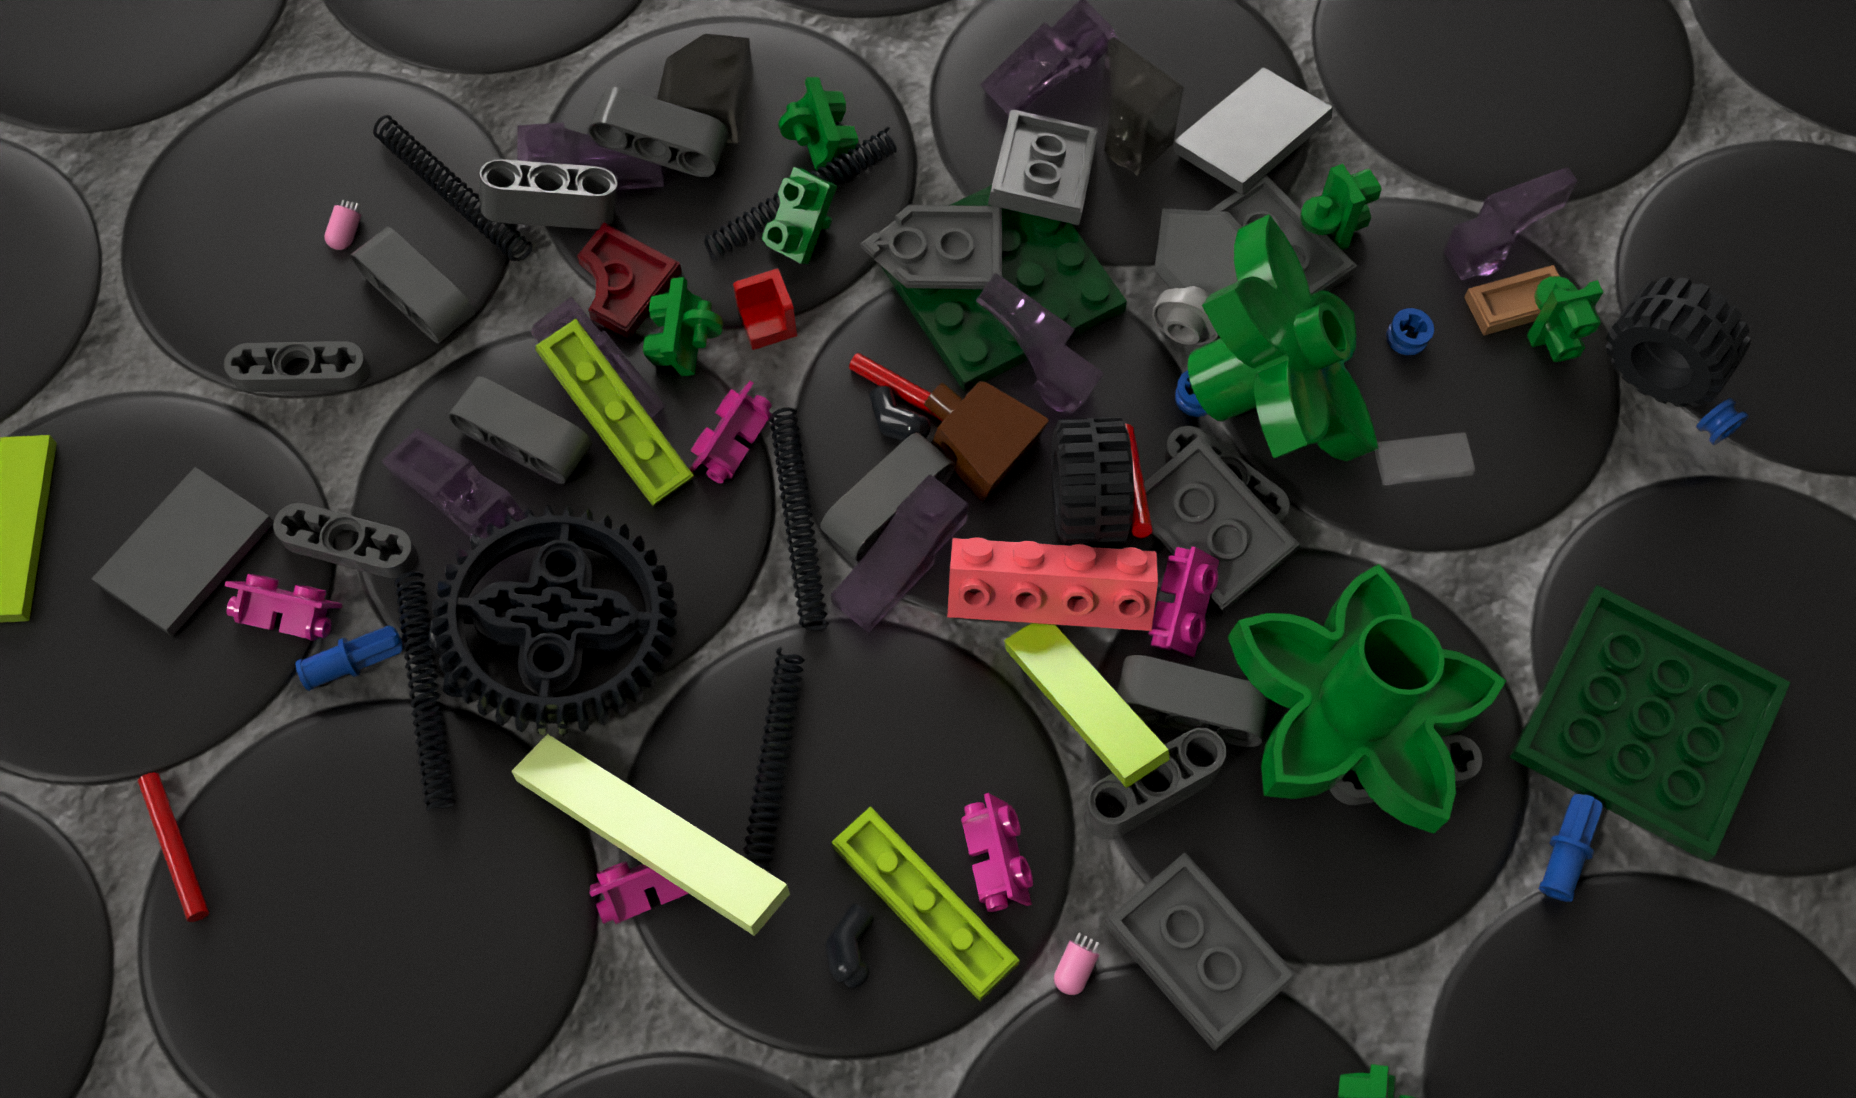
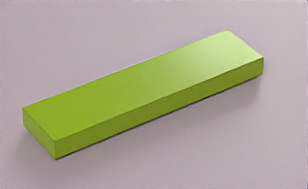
M574 319L535 346L536 352L652 506L658 504L694 477L577 319Z
M50 435L0 437V623L30 620L57 445Z
M1030 623L1004 640L1006 651L1126 788L1170 760L1169 749L1056 625Z
M871 806L831 842L834 850L980 1002L1019 965L1020 960Z

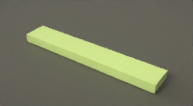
M549 734L512 770L517 782L753 936L760 931L790 895L786 883Z

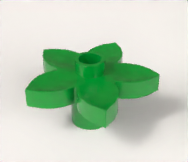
M1270 214L1238 229L1234 243V265L1238 281L1210 294L1202 304L1220 339L1193 350L1188 358L1190 383L1200 405L1209 416L1220 422L1256 408L1262 431L1273 458L1288 455L1315 443L1332 457L1343 461H1349L1379 449L1366 403L1358 386L1344 366V362L1352 358L1356 348L1357 334L1354 312L1339 297L1329 291L1321 290L1314 294L1310 293L1305 273L1294 249Z
M1380 564L1360 574L1351 582L1330 609L1324 627L1308 618L1283 613H1265L1238 620L1228 635L1237 664L1250 683L1265 697L1290 709L1274 728L1265 745L1261 765L1264 796L1288 799L1315 796L1333 788L1350 770L1356 772L1360 783L1369 797L1382 810L1402 823L1434 834L1449 821L1456 794L1455 768L1450 752L1441 737L1458 733L1476 720L1494 702L1506 682L1504 678L1476 659L1460 652L1442 649L1440 642L1433 632L1424 624L1412 618L1410 607L1399 586Z

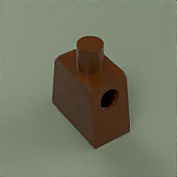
M983 381L978 382L964 399L942 382L932 391L924 403L929 410L943 420L937 428L932 444L955 463L956 474L982 502L988 498L1039 440L1049 422L1042 414Z

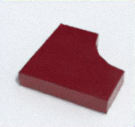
M606 223L601 225L577 255L579 264L593 276L596 282V296L588 309L591 320L628 340L650 314L651 296L666 293L670 288L671 279L677 278L682 272L680 262Z

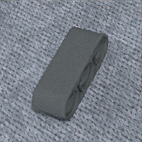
M617 87L604 90L588 127L589 136L602 147L699 177H709L714 174L729 135L726 126L712 116Z
M498 159L486 162L480 169V211L485 218L491 221L583 229H599L603 223L610 225L614 221L617 179L611 171L605 168Z
M389 226L350 255L353 263L362 275L437 344L475 315V310L465 295Z
M477 376L447 414L451 423L467 436L559 484H564L592 446L590 437L578 426L481 376Z
M917 432L911 434L828 510L821 522L820 528L857 562L862 561L877 550L946 485L952 477L956 465L923 435Z
M1132 655L1124 659L1117 693L1144 723L1184 733L1196 728H1208L1216 732L1225 743L1237 746L1254 747L1262 743L1271 699L1265 697L1250 681L1153 657Z
M1196 728L1164 744L1169 749L1170 760L1146 775L1158 776L1166 783L1168 789L1160 793L1148 790L1143 785L1141 779L1126 788L1113 773L1099 780L1092 786L1084 809V822L1087 829L1101 839L1120 837L1209 787L1216 780L1226 758V746L1223 739L1216 732L1208 728ZM1191 751H1201L1210 758L1212 765L1198 767L1188 760L1186 754ZM1103 800L1114 801L1121 807L1123 814L1116 818H1107L1099 813L1096 804Z

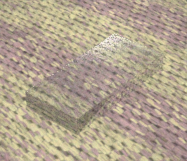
M1465 432L1377 442L1379 449L1375 450V455L1383 485L1471 476L1475 472Z

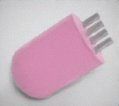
M342 200L340 206L334 205L324 235L326 243L331 248L343 250L351 246L362 216L357 212L358 203H356L354 210V202H351L350 208H348L349 201L346 202L344 207L345 200Z
M1078 933L1075 942L1069 941L1054 974L1056 987L1068 995H1076L1084 990L1099 957V954L1096 953L1099 942H1096L1093 950L1090 949L1093 939H1090L1087 947L1084 946L1087 936H1084L1081 944H1078L1081 933Z

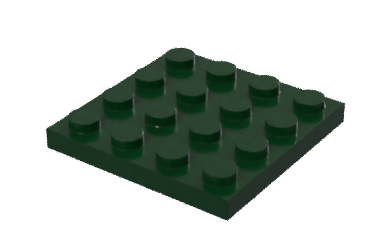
M992 185L950 205L991 206L988 205ZM1002 208V289L906 288L882 267L964 392L974 388L978 382H986L1126 311L1127 300L1071 223Z
M1596 585L1590 592L1509 758L1577 794H1586L1594 797L1609 811L1708 862L1715 857L1791 682Z

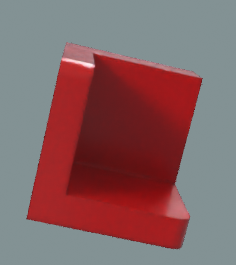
M778 268L733 283L738 314L752 350L797 337L794 307Z

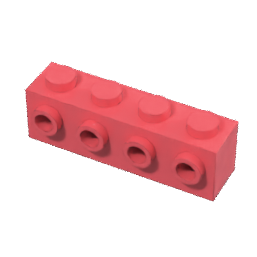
M978 537L969 539L953 538L947 617L1152 631L1158 586L1156 551H1142L1137 548H1096L1083 544L1071 546L1039 544L1034 541H990Z

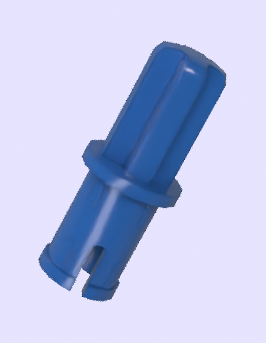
M386 626L350 641L346 638H341L338 640V646L308 658L297 660L295 662L296 670L301 683L307 691H310L319 685L348 674L353 677L359 676L360 669L400 654L403 651V643L394 626Z
M1574 794L1570 799L1558 836H1552L1549 843L1553 847V851L1543 881L1540 882L1538 888L1547 896L1566 902L1573 901L1574 891L1585 860L1593 858L1594 851L1590 846L1603 811L1602 803L1594 799V797L1586 794Z

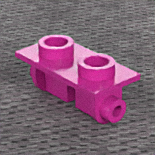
M749 381L739 393L732 389L727 393L715 412L722 417L715 430L712 431L706 427L690 450L697 455L689 468L691 472L700 464H703L709 468L706 472L707 476L717 483H723L726 478L731 479L737 467L749 450L734 439L735 436L739 435L752 444L771 415L769 410L772 404L766 398L756 395L753 399L747 394L754 384L753 382Z
M1191 546V550L1176 547L1174 556H1168V563L1160 590L1167 594L1176 595L1174 603L1157 601L1152 631H1149L1148 635L1153 636L1151 642L1153 647L1168 651L1172 648L1189 657H1195L1197 645L1205 633V614L1210 595L1214 592L1218 583L1217 568L1219 560L1196 547Z
M247 574L246 582H225V586L238 589L237 597H231L227 604V615L234 617L236 623L273 630L277 612L283 613L279 632L312 641L317 640L319 637L326 638L330 633L331 619L325 618L327 608H342V603L325 600V590L295 585L294 592L277 588L278 579L267 576Z
M990 793L984 794L987 808H985L983 802L969 804L964 807L965 816L961 818L969 855L974 857L988 852L990 857L989 860L972 865L979 901L986 903L988 912L1006 909L1008 907L1007 898L1026 906L1032 905L1028 888L1033 886V877L1027 860L1020 856L1016 836H1019L1021 833L1018 816L1014 808L1005 801Z
M627 861L598 872L596 875L599 882L590 885L591 897L600 893L604 895L605 900L596 903L603 924L614 920L617 925L624 920L651 910L644 890L653 886L656 889L661 905L689 894L645 864H640L630 869Z

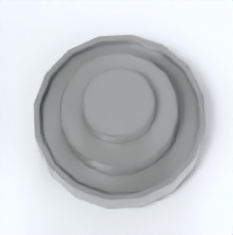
M1189 286L1186 288L1168 289L1159 295L1153 308L1152 317L1155 324L1169 338L1181 344L1203 345L1213 342L1218 337L1202 307V304L1209 297L1205 290Z

